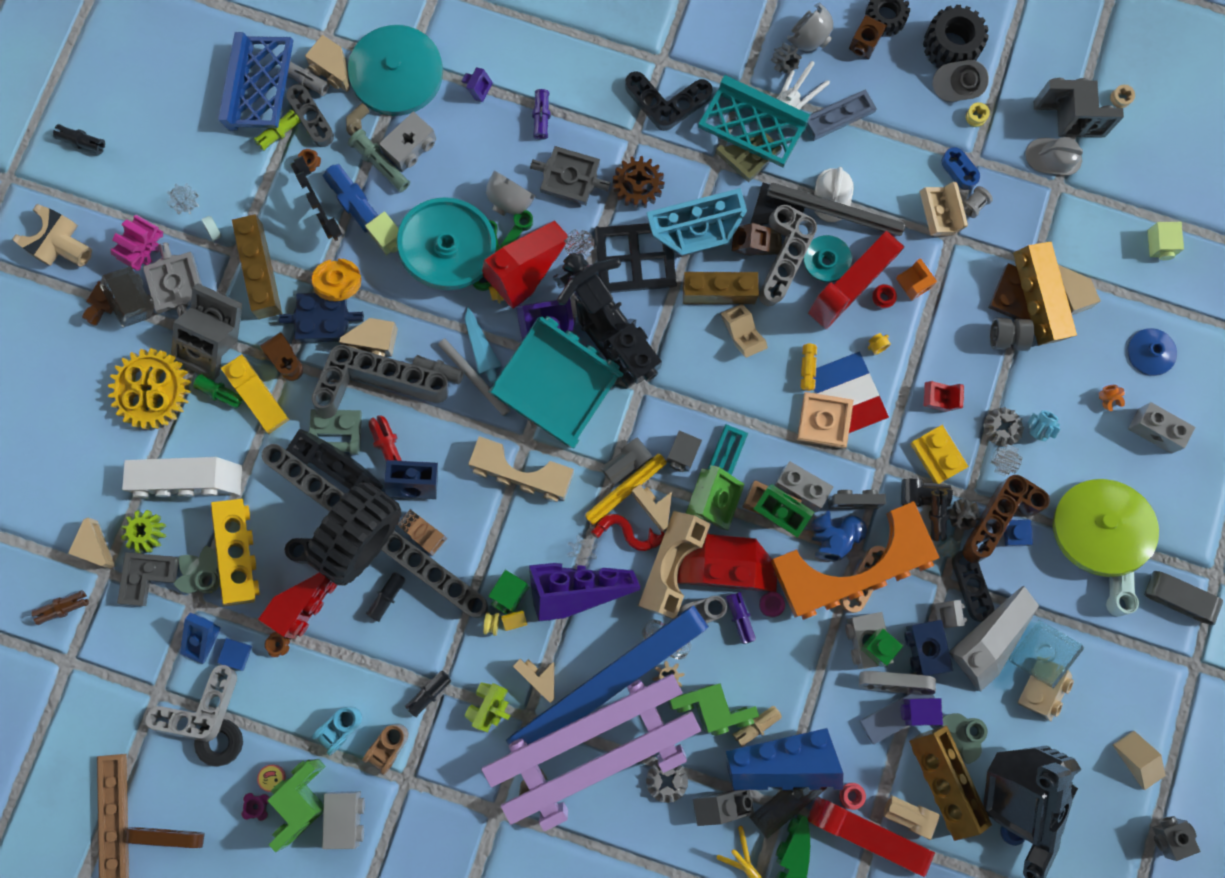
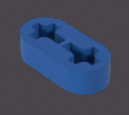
M952 147L945 152L941 160L943 168L957 182L961 189H973L980 180V172L957 147ZM950 157H951V158L957 157V158H958L957 162L953 161V162L951 163V162L949 161ZM971 175L973 178L972 180L965 181L964 176Z

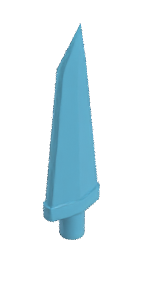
M468 306L465 324L476 360L479 375L487 373L490 383L494 384L498 378L496 370L501 369L502 365Z

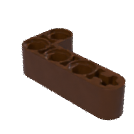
M1020 475L1009 476L1001 482L983 511L981 520H978L963 547L965 559L971 563H978L989 557L1016 510L1026 516H1034L1049 506L1050 497L1048 493ZM1009 485L1015 488L1016 493L1010 490ZM1031 498L1036 501L1037 507L1032 504ZM997 504L1003 507L1005 513L998 509ZM986 524L992 527L993 534L987 530ZM981 542H984L983 544L980 545V547H979V549H978L977 544H979V543H981Z

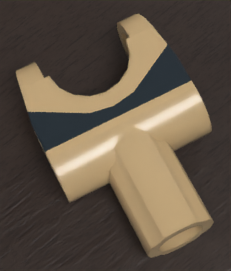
M36 204L33 211L42 219L41 230L36 235L30 237L15 234L12 240L33 257L49 266L52 265L58 255L80 267L86 265L91 258L92 249L71 237L78 225L60 213Z

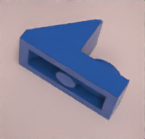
M190 612L184 620L180 654L204 664L221 627L204 617Z

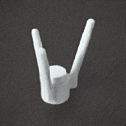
M811 61L793 88H789L795 71L792 70L781 93L776 99L800 110L803 105L828 86L830 81H825L800 101L801 95L797 90L815 64L814 61Z

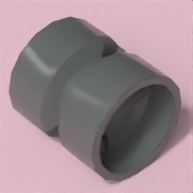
M994 318L990 330L992 349L1005 350L1011 346L1016 351L1030 350L1034 338L1032 320L1015 319L1012 322L1008 318Z

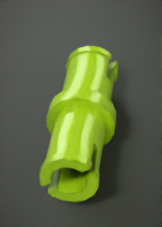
M289 110L287 114L280 118L278 128H267L259 136L255 137L254 141L265 151L279 138L283 139L285 133L300 123L301 120L297 115L294 116L295 112L293 110Z

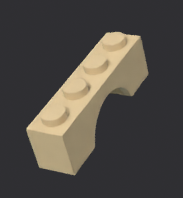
M480 436L468 464L473 469L472 473L484 478H487V475L497 477L496 481L507 486H510L511 483L520 485V490L530 494H534L535 491L543 493V498L553 502H558V499L565 500L574 475V469L549 461L542 469L535 472L525 473L517 471L507 463L503 444Z
M673 511L638 604L639 607L671 619L677 617L684 598L677 584L679 567L686 555L702 548L710 523L695 515Z

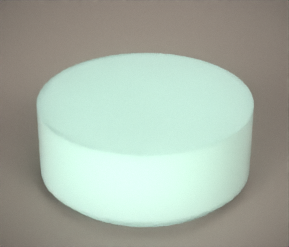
M211 216L201 219L212 241L221 238V234Z

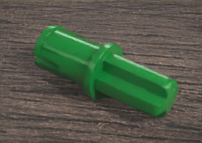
M200 374L193 383L194 389H198L211 396V399L214 401L219 400L233 408L239 407L242 403V397L238 393L226 388L222 382L216 383Z

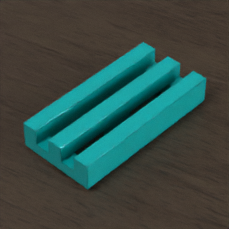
M725 424L707 469L710 470L711 465H715L729 431L732 432V435L719 465L722 469H724L736 436H742L727 472L732 475L748 433Z

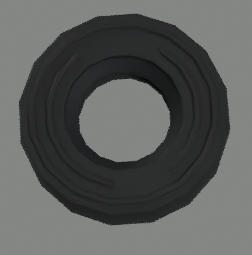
M223 719L219 730L228 738V747L223 752L216 753L212 751L209 742L194 741L195 753L205 764L215 767L227 765L234 761L241 752L243 746L242 732L230 720ZM201 726L199 730L203 732L204 730H208L210 726Z

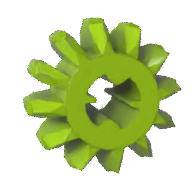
M146 510L143 514L140 511H135L134 518L126 517L129 523L128 526H120L122 530L126 531L121 536L122 540L128 541L126 547L128 549L134 548L137 553H142L144 550L148 553L152 552L153 545L156 547L161 546V543L158 541L159 537H167L166 534L160 532L166 527L165 523H159L161 516L153 515L152 511ZM142 528H144V531L146 532V534H145L144 536H142V535H143V532L141 531Z

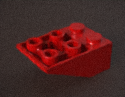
M319 572L273 597L258 620L283 637L296 639L297 636L301 637L309 627L308 620L313 614L317 615L324 605L322 600L327 593L331 594L337 585Z

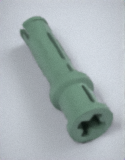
M363 129L356 131L349 138L348 145L351 148H355L362 155V159L365 162H371L398 192L401 193L408 188L410 181L380 152V146L370 141Z

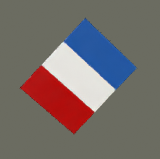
M860 351L816 368V377H813L815 379L814 391L816 394L854 400L849 433L889 418Z

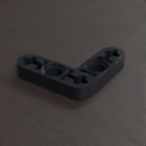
M631 72L625 79L627 93L653 124L663 131L672 129L710 100L713 91L709 81L699 79L672 99L666 101L641 72ZM632 81H640V89L636 85L631 86ZM698 88L700 90L706 89L705 95L700 93L696 96ZM652 96L657 100V103L653 106H648L644 103V99ZM680 100H685L689 102L690 107L686 110H681L678 108L677 103ZM661 115H663L664 117L670 115L669 122H667L666 120L660 121Z

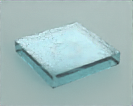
M1038 620L1009 657V660L1012 664L1054 689L1084 650V647L1081 643Z

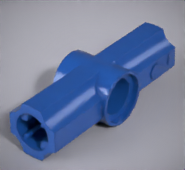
M340 164L331 165L322 175L335 192L336 198L344 210L352 215L364 233L368 232L365 225L379 215L368 203V199L356 182L353 183Z

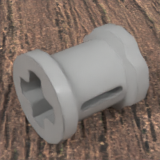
M977 186L973 191L974 193L967 200L962 201L965 213L971 218H976L979 211L993 201L989 191L981 186Z

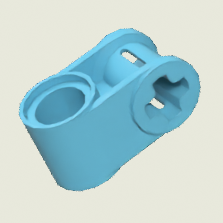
M351 706L339 709L315 731L312 738L314 740L317 739L328 750L327 754L331 756L359 727L362 722L361 712L356 707ZM345 712H349L353 716V723L350 726L345 725L342 718Z

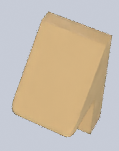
M638 485L632 490V496L662 532L666 531L672 492L655 504L654 500L656 497L648 487L643 489L641 485Z
M519 659L513 667L551 703L555 699L554 662L538 676L536 673L539 669L529 659L526 662Z

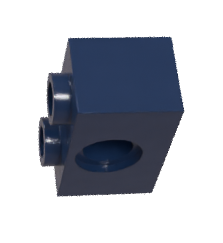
M386 460L384 486L385 494L389 497L437 498L438 463Z
M942 620L906 626L907 632H904V638L907 647L911 648L912 657H910V665L912 671L916 672V675L930 676L954 671ZM924 642H928L932 647V652L929 656L922 652Z

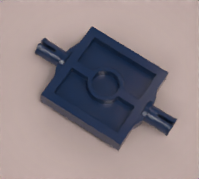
M316 293L296 294L294 314H279V324L295 325V340L297 343L338 342L340 337L346 334L349 322H364L363 311H348L347 299L328 301L320 298Z

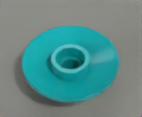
M823 235L811 241L803 261L806 270L812 277L822 282H834L839 280L850 269L852 254L848 245L840 238ZM822 259H828L830 261V264L825 265L822 262Z

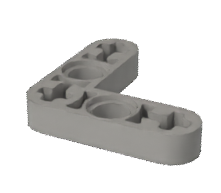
M219 665L212 670L196 713L157 706L152 708L146 715V725L158 733L203 742L213 740L219 733L237 682L236 672L226 665ZM228 675L226 680L219 681L221 676ZM215 689H223V692L221 693L220 691H217ZM214 697H220L218 707L209 709L210 701ZM163 716L169 720V723L156 722V719ZM187 717V726L183 730H178L177 724L179 720ZM196 724L204 727L209 725L210 727L202 732L196 728Z

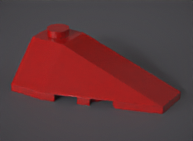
M554 220L502 247L485 259L482 268L483 276L509 306L514 309L533 295L551 265L556 261L570 240V237Z

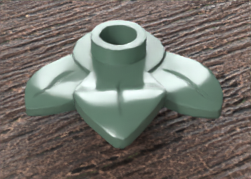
M205 546L199 557L193 555L179 556V567L183 576L179 577L174 582V585L181 592L190 594L200 591L210 594L219 588L217 555L212 548ZM211 577L212 583L206 586L204 583L205 579Z
M959 713L944 716L942 726L947 725L964 762L970 764L976 761L982 753L981 743L988 734L985 723L977 718L967 719ZM972 726H975L977 728V734L975 736H972L970 734V728Z

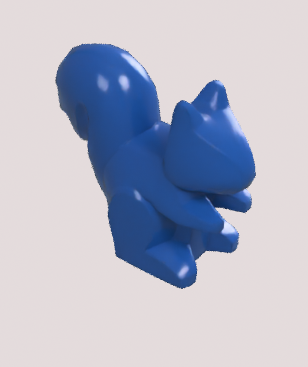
M827 510L823 516L816 518L811 523L812 530L817 532L812 537V540L822 544L814 557L833 562L842 560L851 551L854 542L860 543L862 539H865L867 533L865 522L857 516H848L841 521L840 527L836 528L831 526V513Z

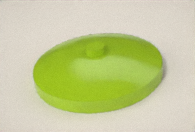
M1092 479L1081 482L1064 494L1054 511L1053 533L1060 550L1074 565L1088 573L1104 577H1118L1130 574L1142 567L1150 559L1157 547L1159 525L1154 510L1139 492L1121 482L1108 479Z

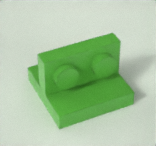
M711 465L710 470L702 468L686 514L695 515L720 529L728 531L745 484L720 467Z

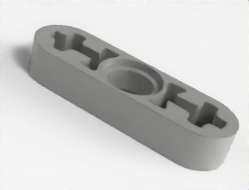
M863 671L859 674V687L872 691L932 695L936 693V679L925 675Z

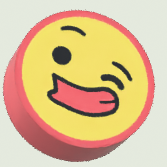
M275 764L263 767L257 777L260 788L267 792H271L279 782L286 780L283 768Z

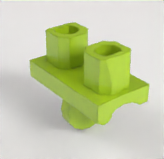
M483 682L479 684L476 695L483 698L484 701L480 708L471 704L464 715L472 722V727L488 733L491 725L498 726L501 718L509 720L511 715L505 712L509 702L504 700L508 689L494 683L492 685Z

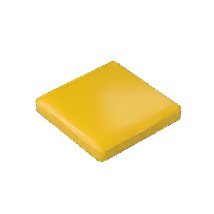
M522 610L501 616L505 631L528 625Z

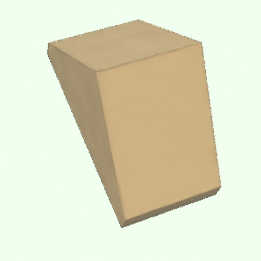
M91 518L83 519L68 554L103 567H115L98 521Z
M1135 731L1130 732L1113 744V747L1143 790H1146L1166 776L1161 754Z

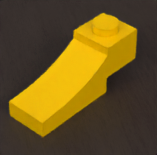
M242 354L221 368L268 434L289 421V418L265 383Z

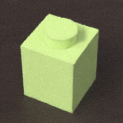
M384 211L365 226L370 236L383 252L388 255L391 252L398 251L397 235L399 228Z
M1157 222L1147 230L1150 257H1159L1160 260H1171L1184 250L1182 222Z

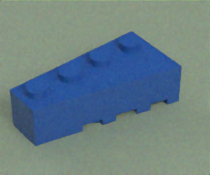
M827 728L726 751L727 770L733 790H768L769 787H782V790H793V787H809V790H820V787H833V790H843L844 773Z

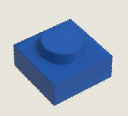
M1011 520L1004 531L1005 546L1033 545L1031 520Z

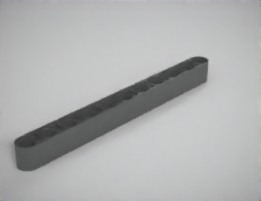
M270 444L263 449L262 459L265 464L328 511H331L332 508L330 506L331 498L339 495L341 498L344 495L342 491L281 446ZM275 452H281L280 460L272 463V455ZM296 466H300V474L297 477H291V470ZM314 481H320V489L316 492H311V484ZM394 531L390 535L389 540L381 549L383 552L469 616L480 618L486 614L488 603L482 595ZM395 539L400 540V549L396 552H391L389 550L390 542ZM419 554L421 556V563L417 567H411L409 565L410 557ZM434 569H439L442 573V577L438 582H431L429 579V574ZM459 584L462 587V593L459 597L452 598L449 594V589L452 585ZM475 599L481 600L483 603L482 609L477 613H472L469 608L471 601Z

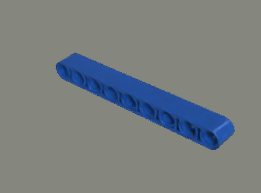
M694 605L689 607L506 739V742L510 745L515 740L522 738L528 745L587 716L704 632L709 627Z

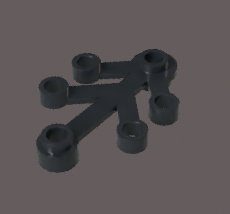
M303 156L294 159V162L290 165L302 189L308 188L309 192L306 193V197L312 209H319L320 212L316 215L327 238L333 237L336 242L338 237L343 234L334 217L328 220L306 177L311 172Z

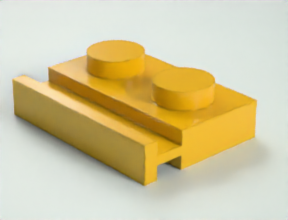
M943 424L910 443L934 484H940L969 467Z

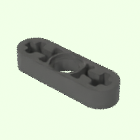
M298 84L291 86L287 90V99L310 137L320 147L329 146L334 140V134L330 125L307 89ZM298 93L302 96L305 103L302 106L298 99L295 98V95ZM315 111L317 115L314 120L307 121L304 119L305 113ZM320 126L326 137L322 138L319 136L315 127Z

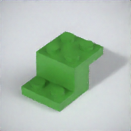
M721 683L679 695L668 701L670 709H676L677 713L694 709L693 703H695L704 732H711L714 736L729 732L728 726L734 724L739 728L754 724L753 718L759 717L756 706H747L730 712Z
M320 759L302 761L291 771L293 774L291 778L286 781L282 780L271 790L273 795L267 801L287 822V824L284 823L272 834L275 839L268 844L275 853L288 847L324 812V804L307 786L326 767Z

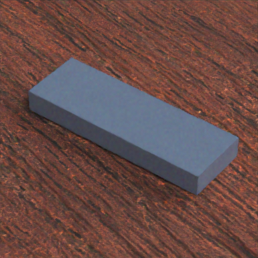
M865 89L811 114L806 129L812 140L815 141L875 113L877 108Z
M908 694L860 720V723L870 742L874 745L909 726L905 724V720H902L901 705L904 704V699L935 698L933 694Z

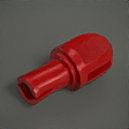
M378 415L377 420L372 417L368 424L375 441L373 443L374 448L381 449L385 460L402 461L395 446L398 439L397 435L392 433L386 418L382 415Z

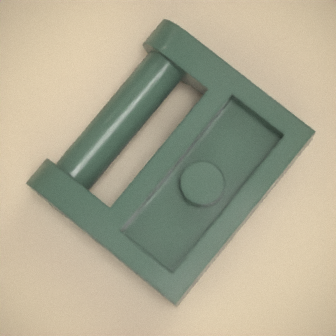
M311 409L309 433L317 437L351 436V442L328 443L342 452L359 455L362 412L361 410H337L333 417L326 419L319 417L315 409Z

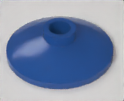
M1147 328L1137 332L1131 338L1128 345V357L1132 365L1139 372L1150 376H1158L1168 372L1174 366L1177 359V348L1167 333L1159 329ZM1153 346L1159 350V353L1154 352Z

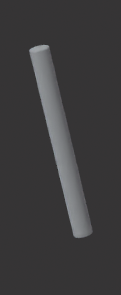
M446 339L439 342L438 346L459 369L464 370V374L502 416H505L510 411L509 407L488 393L490 387Z

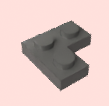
M125 552L117 604L146 606L150 581L174 583L176 581L179 558Z

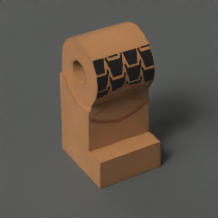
M411 509L397 524L432 556L447 540L445 535Z

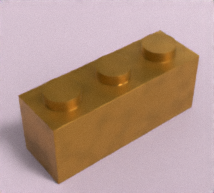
M684 272L682 281L683 304H755L759 296L758 272Z

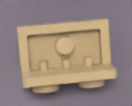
M951 182L945 187H925L919 191L931 236L954 235L968 226L957 182Z
M1039 657L1017 703L1044 716L1046 720L1052 721L1053 717H1057L1061 712L1063 706L1061 700L1064 694H1068L1072 689L1074 683L1072 674L1068 669Z

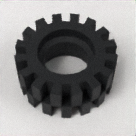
M870 0L865 15L886 25L883 35L885 32L887 37L891 36L892 33L896 35L899 30L904 28L909 17V1ZM888 7L896 13V17L893 19L884 18L880 15L879 9Z

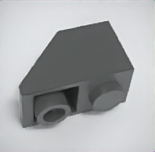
M731 790L693 799L697 826L724 824L754 814L750 790Z

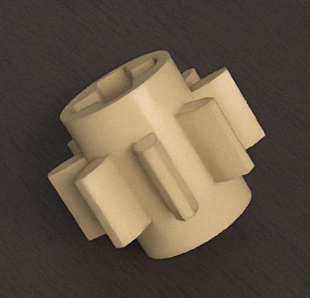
M664 661L665 668L655 667L659 674L652 681L664 678L662 675L663 671L669 672L671 670L674 672L673 675L679 687H682L678 680L679 677H683L685 674L677 672L678 663L672 668L669 667L667 661Z

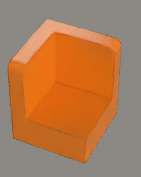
M918 259L912 267L896 277V280L911 301L929 291L937 282L922 259Z

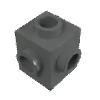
M1170 816L1161 819L1160 825L1152 827L1155 833V844L1163 852L1165 858L1179 861L1201 852L1195 839L1197 837L1196 831L1187 820Z

